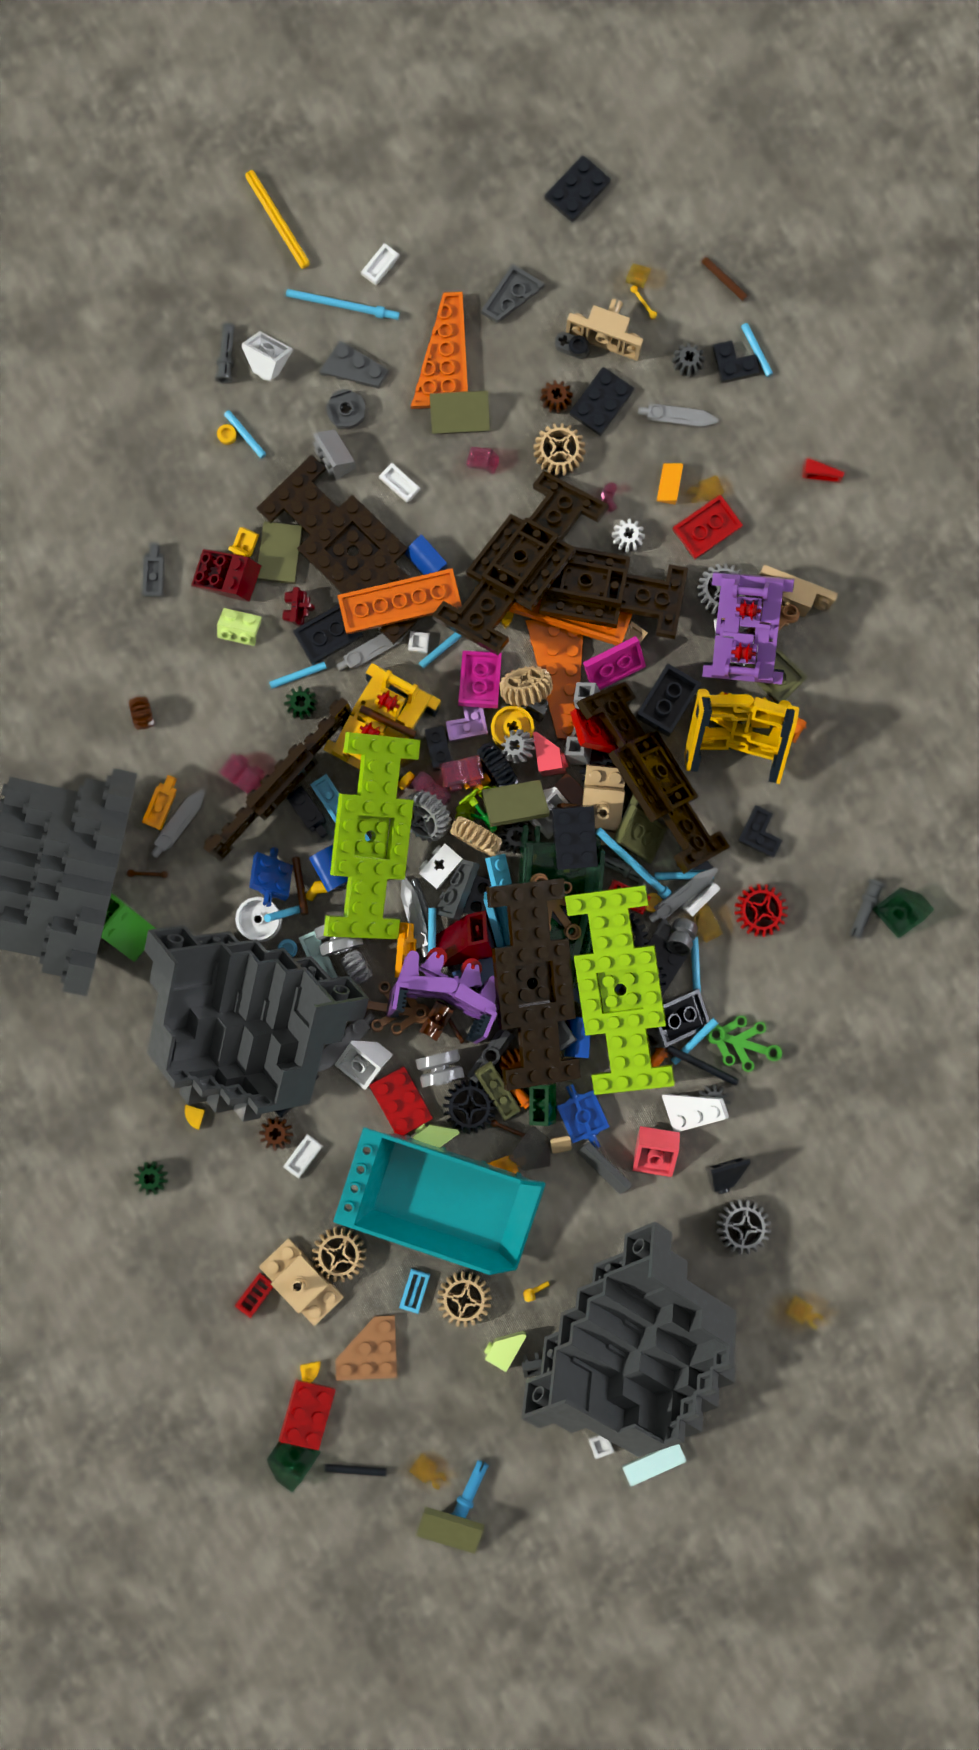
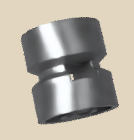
M685 918L675 919L666 942L667 950L679 956L689 955L693 947L692 941L695 940L698 932V926Z

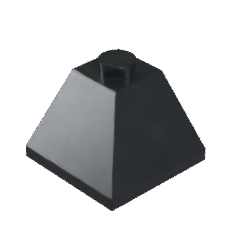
M740 1157L706 1167L712 1191L718 1192V1194L730 1192L729 1188L737 1184L750 1165V1159Z

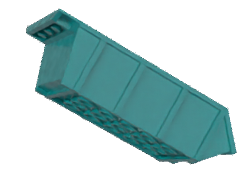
M363 1127L333 1220L334 1223L488 1275L517 1270L546 1185L545 1182L531 1180L522 1176V1173H513L486 1164V1161L481 1160L480 1162L450 1152L445 1147L439 1148L412 1139L409 1135L386 1134ZM364 1147H369L371 1152H365ZM357 1167H364V1171H359ZM356 1185L358 1190H353L351 1186ZM350 1204L352 1209H347L345 1205Z

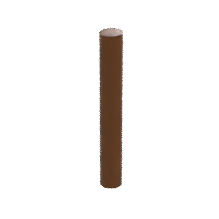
M707 256L702 260L701 263L742 301L748 297Z
M364 705L359 710L360 713L414 739L417 733Z
M293 857L292 863L301 916H305L309 912L300 857Z

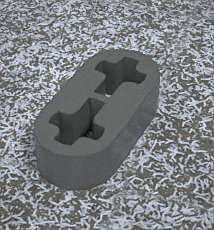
M566 332L559 333L555 339L556 349L576 357L569 351V341L575 335ZM566 339L567 343L562 346L560 341ZM589 342L586 354L576 358L584 359L588 357L591 347Z

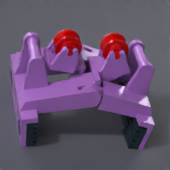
M439 947L431 949L426 956V961L420 967L418 952L410 951L404 959L397 982L390 990L386 1017L398 1019V1014L405 1011L403 1008L406 1005L405 999L407 997L417 999V997L440 998L464 1011V1014L476 1019L471 1025L466 1040L477 1044L486 1039L497 1015L494 976L489 977L482 986L480 976L482 965L477 959L469 958L461 966V977L454 976L450 978L441 973L443 965L447 962L445 950ZM419 970L426 976H419ZM482 986L479 993L470 989V987L480 988Z

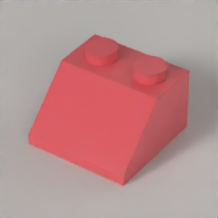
M533 732L539 773L543 777L566 773V768L569 767V764L560 748L538 732Z
M640 1126L632 1171L672 1177L679 1153L680 1132Z

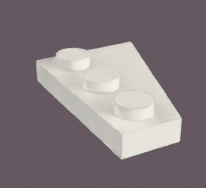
M662 1094L674 1132L688 1130L729 1118L723 1098Z

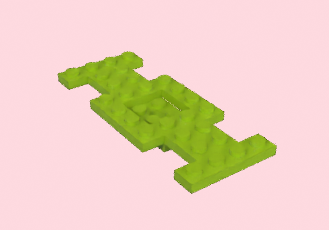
M353 732L345 733L344 752L361 754L357 794L339 793L330 875L348 877L344 916H325L323 935L326 937L398 939L400 919L383 918L387 879L405 880L414 802L411 799L396 798L401 758L418 760L421 740ZM370 831L372 837L369 841H366L365 834Z
M646 885L566 895L565 902L568 916L588 914L593 953L574 955L585 1036L606 1034L611 1072L594 1073L591 1075L594 1095L675 1086L672 1065L652 1067L647 1028L666 1026L655 945L635 947L629 908L649 905ZM623 984L626 987V993L618 994L615 990L616 985Z

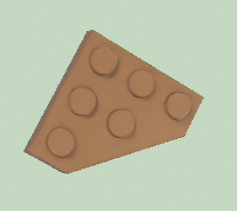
M375 1315L344 1351L341 1352L335 1360L336 1381L397 1378L395 1315Z

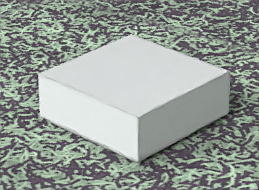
M410 631L408 652L428 654L430 633Z
M600 1435L588 1438L595 1459L614 1453L612 1443Z

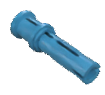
M477 1460L462 1496L459 1495L457 1497L456 1507L453 1513L450 1514L466 1519L469 1510L474 1507L473 1499L489 1468L487 1463L484 1462L481 1468L482 1461Z

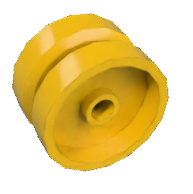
M506 706L497 711L492 719V740L502 751L505 747L501 743H506L504 736H510L509 728L511 727L516 729L514 730L515 732L517 729L529 732L530 738H533V718L522 707Z

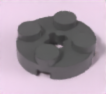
M342 389L332 394L331 399L327 403L326 410L329 420L336 428L352 429L364 421L365 403L358 393L351 392L349 389ZM344 405L352 408L349 410V413L341 412Z

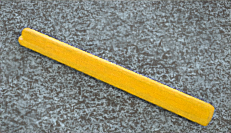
M254 170L246 172L245 176L300 268L305 269L310 265L307 256Z

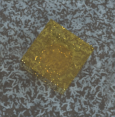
M633 263L626 277V283L644 288L651 269Z

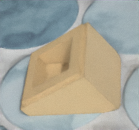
M568 1135L549 1139L553 1154L572 1149L571 1139Z

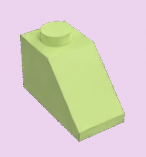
M422 1124L414 1130L416 1134L413 1138L440 1148L460 1132L458 1128L453 1129L452 1127L435 1124L427 1126Z
M520 1331L494 1339L493 1343L489 1341L484 1350L486 1354L485 1360L507 1372L527 1336L526 1332Z

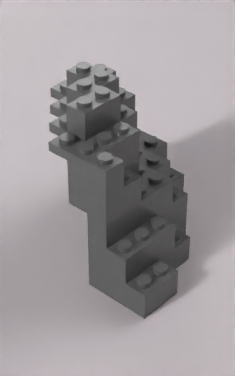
M113 768L112 776L107 775L106 782L85 778L84 786L80 785L78 792L11 776L9 777L8 784H3L1 795L5 796V798L0 800V949L40 957L39 964H43L41 972L61 976L60 983H64L63 992L87 996L123 844L137 773Z
M185 925L148 930L144 951L153 961L149 982L158 992L147 1053L173 1089L180 1088L179 1093L188 1105L207 1101L215 1113L234 1110L243 1122L259 1119L264 1113L310 1104L324 1045L342 1042L347 1021L364 1019L369 998L349 976L330 978L312 956L294 959L285 948L266 950L258 940L239 942L230 931L194 936Z
M652 1222L626 1233L623 1252L594 1264L592 1283L577 1288L576 1307L561 1312L559 1331L544 1337L541 1373L526 1380L521 1419L537 1428L556 1424L570 1433L587 1428L637 1457L684 1443L685 1436L689 1437L702 1432L703 1413L719 1408V1388L735 1383L736 1310L687 1280L688 1261L671 1251V1231L657 1222Z

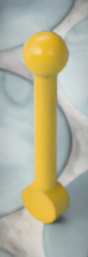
M633 285L630 288L631 292L635 293L646 308L649 318L651 320L656 319L657 313L650 309L638 292L637 286Z

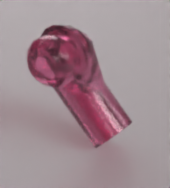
M614 482L606 484L601 494V500L609 506V513L618 508L613 501L615 491H617V485Z

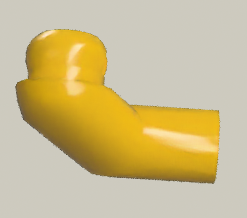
M321 880L315 881L306 893V899L313 901L317 894L328 893Z

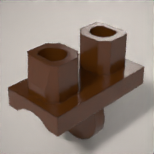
M437 1000L419 1032L437 1041L454 1009Z

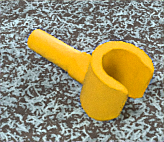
M547 1281L535 1288L525 1289L523 1292L524 1300L526 1302L536 1300L535 1293L550 1286L549 1282Z

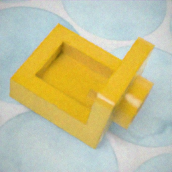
M239 527L234 544L229 546L228 550L232 551L234 555L250 557L253 554L260 534L247 528Z

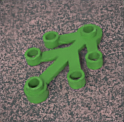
M737 1016L734 1021L724 1026L717 1025L706 1035L710 1043L717 1044L723 1056L722 1061L727 1066L735 1063L734 1055L729 1053L725 1042L731 1043L742 1062L741 1067L745 1072H751L754 1069V1063L749 1060L744 1048L764 1054L770 1061H778L782 1057V1050L777 1045L766 1047L746 1040L766 1031V1025L763 1022L755 1023L752 1028L736 1036L727 1034L737 1027L742 1028L746 1026L747 1019L744 1016ZM739 1018L744 1019L743 1025L737 1023ZM758 1024H761L763 1026V1030L761 1032L757 1031L756 1029ZM713 1031L719 1032L718 1038L712 1036ZM772 1049L776 1051V1056L771 1057L769 1054ZM727 1056L732 1057V1062L730 1064H728L725 1061V1058ZM746 1062L751 1063L749 1070L744 1067Z

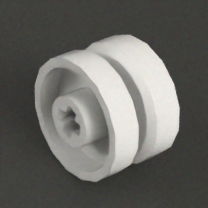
M253 897L244 901L238 908L235 918L237 928L243 936L250 940H258L259 942L270 941L281 930L283 919L266 922L264 916L280 910L273 902H271L272 905L270 907H266V905H263L264 898ZM258 916L262 917L260 923L255 922L256 918H259Z

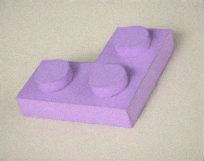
M463 706L465 718L446 721L449 742L488 735L484 710L481 707Z

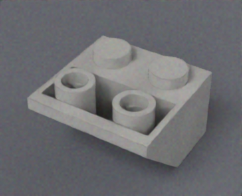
M335 429L313 434L315 440L313 442L314 450L320 460L323 458L324 466L330 476L333 474L337 480L356 469L355 461Z

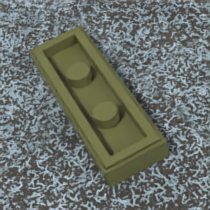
M491 1061L474 1071L485 1091L489 1094L490 1099L495 1100L493 1104L504 1121L522 1111L510 1091L504 1090V1082Z

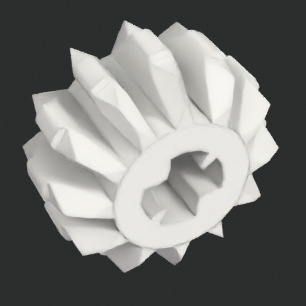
M629 518L627 524L620 520V526H614L615 532H612V537L615 539L613 544H619L618 550H622L625 547V551L628 553L630 547L633 551H636L637 546H642V539L645 538V534L641 533L644 529L642 526L637 527L638 521L631 524V519ZM625 533H628V535L632 534V537L628 538L627 536L626 538Z

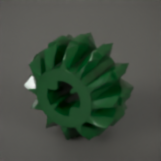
M302 686L298 687V692L292 688L291 692L293 695L286 694V698L290 701L284 702V705L289 707L286 710L287 713H293L292 717L294 719L299 714L301 720H304V714H307L309 718L312 717L309 711H317L313 706L318 704V700L314 699L316 694L314 692L310 693V688L308 687L304 692ZM301 699L302 701H304L305 704L302 707L298 703V701Z
M147 1161L144 1162V1167L138 1166L137 1169L140 1173H135L134 1177L139 1178V1181L134 1182V1185L141 1184L139 1192L146 1189L145 1193L149 1196L151 1191L154 1195H157L159 1193L158 1189L162 1191L165 1189L162 1183H168L169 1180L163 1178V1176L168 1174V1171L161 1172L164 1168L163 1164L157 1167V1161H153L150 1166V1163ZM154 1174L155 1178L153 1179H155V1182H149V1177L147 1176Z

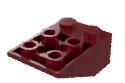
M203 549L191 586L232 599L250 602L261 565L249 557Z
M486 910L467 914L436 935V947L442 948L447 953V962L443 967L464 963L469 958L479 960L492 957L494 936Z

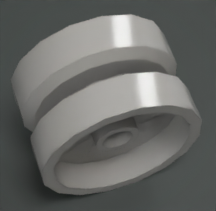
M324 925L314 929L318 940L330 939L319 946L322 957L342 954L364 945L362 938L326 937L323 935Z
M458 1049L415 1060L418 1070L431 1069V1073L421 1075L422 1087L438 1086L464 1077L461 1066L449 1067V1064L460 1060Z

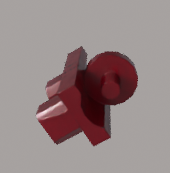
M293 587V591L285 592V603L292 605L291 610L283 611L282 619L300 627L304 624L305 617L309 616V611L315 610V605L310 604V597H307V592L300 590L299 587Z

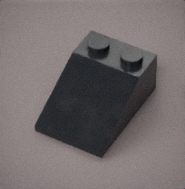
M694 989L663 1000L666 1026L647 1028V1035L652 1048H666L698 1033L710 1021L700 989Z

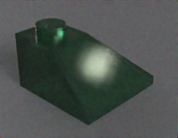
M900 887L873 907V911L898 939L923 922L934 910L922 894Z
M279 1441L266 1460L275 1480L293 1493L321 1451Z

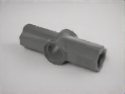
M499 1029L467 1074V1077L476 1083L480 1082L474 1071L489 1062L485 1058L486 1052L489 1050L496 1052L497 1058L492 1062L495 1066L515 1036L507 1030Z

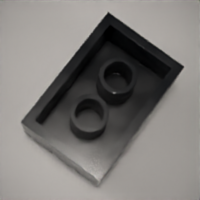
M667 663L635 718L670 737L699 689L701 682Z
M593 805L551 808L556 869L598 867Z

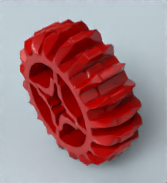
M756 884V890L752 885L749 886L750 893L743 890L742 894L744 897H737L741 904H734V907L740 908V911H735L734 915L741 916V918L736 919V922L743 921L744 923L740 928L744 929L747 926V934L754 930V937H758L759 931L762 937H766V931L770 936L774 934L773 929L777 932L780 931V927L777 924L785 925L781 918L788 917V914L782 913V911L788 910V906L782 907V903L786 902V899L779 900L778 898L782 893L779 892L775 895V887L768 891V884L763 886V890L760 884ZM754 895L766 896L761 903L749 900ZM770 900L775 904L776 915L769 909ZM746 906L753 912L751 922L746 915ZM763 906L765 913L758 916L757 908ZM761 918L773 921L766 927L756 926Z

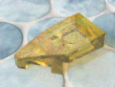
M706 903L694 919L705 943L723 934L708 903Z

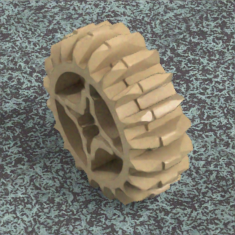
M555 423L553 424V429L547 426L545 428L546 432L540 431V437L535 438L537 444H534L533 449L536 450L534 457L538 458L536 463L542 464V470L548 468L547 473L551 474L552 470L555 471V476H558L559 471H562L563 476L566 475V470L573 473V467L578 469L580 466L579 462L584 460L583 455H585L586 450L583 449L585 442H581L583 436H577V429L571 431V425L567 426V429L564 428L563 423L560 424V428H557ZM555 437H563V439L558 440ZM570 442H572L575 448V454L573 456L567 449L569 447ZM546 443L552 450L549 457L546 456L543 449ZM561 447L563 448V451L558 452L556 451V448ZM561 459V460H563V461H565V462H555V461Z
M525 666L505 674V677L501 678L499 688L501 697L506 704H511V706L517 705L518 707L525 705L527 707L530 704L534 705L536 702L541 703L542 699H547V696L553 690V683L550 673L546 669H542L539 666L536 668L534 666Z
M462 816L457 817L451 825L450 833L478 851L489 856H495L499 852L503 841L486 828Z
M334 1227V1234L327 1229L326 1234L328 1237L320 1234L319 1237L322 1242L315 1241L314 1244L319 1248H313L312 1252L318 1255L313 1256L312 1260H319V1263L315 1264L314 1267L315 1269L320 1266L323 1268L319 1272L320 1275L325 1271L328 1273L325 1277L326 1280L331 1275L334 1276L333 1282H337L338 1276H340L341 1282H345V1275L351 1280L353 1279L351 1272L358 1275L360 1272L356 1267H364V1264L359 1261L366 1260L367 1257L361 1255V1253H365L367 1249L359 1247L364 1244L363 1240L356 1241L360 1236L359 1234H356L354 1238L351 1236L353 1229H350L348 1234L345 1233L346 1227L341 1228V1233H338V1228ZM334 1238H343L341 1245L337 1247L329 1246L326 1243ZM349 1242L355 1249V1259L347 1252ZM344 1245V1248L342 1250V1255L344 1256V1258L341 1257L335 1263L337 1254L334 1252L335 1250L338 1252L339 1249H341ZM323 1250L327 1251L332 1257L330 1267L324 1260ZM340 1262L352 1264L346 1270H335Z
M461 1271V1278H458L456 1272L453 1273L455 1280L452 1281L450 1277H447L446 1280L449 1284L441 1283V1287L445 1291L438 1290V1295L443 1296V1298H438L437 1303L444 1304L438 1309L439 1311L446 1310L442 1317L446 1318L450 1315L451 1317L448 1322L451 1324L456 1319L457 1327L460 1326V1321H464V1327H467L469 1320L472 1326L476 1325L474 1318L481 1322L483 1319L480 1313L485 1316L488 1314L484 1307L491 1308V1304L485 1302L492 1299L491 1295H485L490 1291V1288H482L486 1284L485 1280L478 1283L480 1275L472 1279L473 1272H469V1276L465 1277V1272ZM465 1283L461 1292H449L455 1285ZM471 1285L478 1289L481 1300L470 1294ZM467 1290V1299L470 1298V1301H466L463 1308H461L462 1303L458 1298L463 1297ZM447 1298L457 1302L459 1306L458 1313H455L450 1308ZM468 1306H479L474 1313L464 1315L465 1309Z

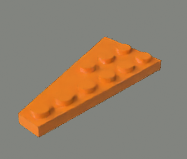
M444 292L442 295L436 322L411 403V409L430 408V393L468 391L463 292Z
M525 620L537 667L546 669L552 678L553 690L546 700L548 701L557 739L567 740V736H571L574 729L570 712L575 709L576 683L580 682L583 635L537 620Z

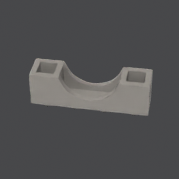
M576 683L574 694L575 708L580 709L576 703L581 699L600 692L596 683ZM574 727L571 736H567L564 755L570 764H590L592 749L580 746Z

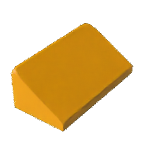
M663 463L657 502L676 505L683 470L682 463Z

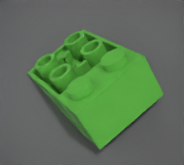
M111 893L101 938L135 962L145 950L148 930L157 928L117 895Z

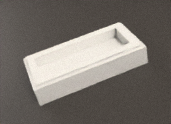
M384 243L361 271V275L377 286L399 259L400 254Z
M393 463L379 475V479L407 504L421 490L417 484Z
M711 881L708 886L684 903L681 909L693 917L720 890V887Z
M307 1134L283 1167L300 1179L324 1145Z

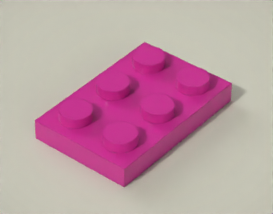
M636 636L583 662L589 683H596L599 690L646 667L640 642Z
M463 651L458 706L498 709L502 653L497 656L492 652Z

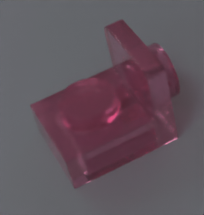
M471 446L466 465L469 468L484 469L490 474H494L499 464V456L490 448Z

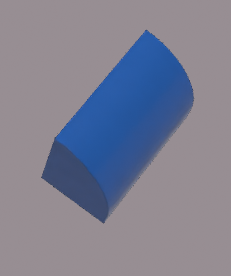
M422 534L411 543L405 553V556L422 575L448 568L447 562Z
M333 845L309 857L327 892L345 886L348 881V877L330 875Z
M583 1017L566 1020V1024L577 1041L564 1049V1057L589 1058L590 1035L585 1036Z

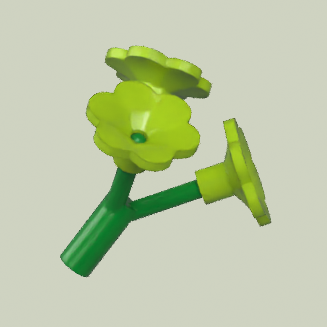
M484 786V787H483V790H484V789L495 788V786H494V787ZM476 788L459 802L460 805L456 808L457 814L455 819L460 816L471 821L475 818L485 822L491 832H495L497 826H490L487 812L485 813L478 805L479 802L475 795L479 789ZM480 790L479 796L482 798V790ZM476 809L481 815L475 814Z

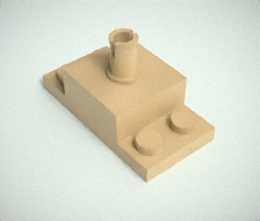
M612 299L608 310L593 305L588 319L579 313H569L566 333L583 336L591 345L638 361L643 339L635 333L628 334L630 318L619 314L623 306L622 301L618 300L616 305L617 299Z
M763 565L758 574L760 576L794 578L793 592L783 591L781 605H795L802 617L806 616L812 605L819 610H829L838 595L834 591L767 565Z
M586 764L582 805H593L595 832L598 828H602L612 839L622 820L625 781L615 766ZM596 835V845L608 846Z
M290 1238L259 1266L272 1281L271 1285L298 1314L301 1312L313 1326L344 1298L342 1293L329 1280L325 1279L326 1276L324 1274L320 1275V1270L318 1268L315 1269L312 1261Z

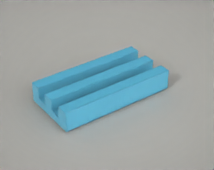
M411 1268L399 1308L416 1314L419 1313L431 1274ZM416 1274L418 1276L409 1304L406 1306L404 1305L413 1275ZM421 1277H425L417 1306L413 1308L412 1305Z

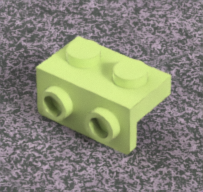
M223 608L217 623V637L255 646L256 635L262 616Z

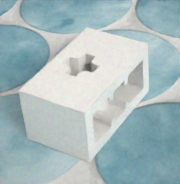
M446 844L442 847L438 845L432 852V855H434L429 862L425 860L419 867L421 870L419 875L437 891L457 869L461 860H463ZM443 861L444 869L442 870L439 868L438 870H436L435 863H441Z

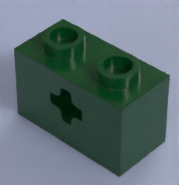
M556 1083L530 1087L529 1125L550 1126L556 1124Z

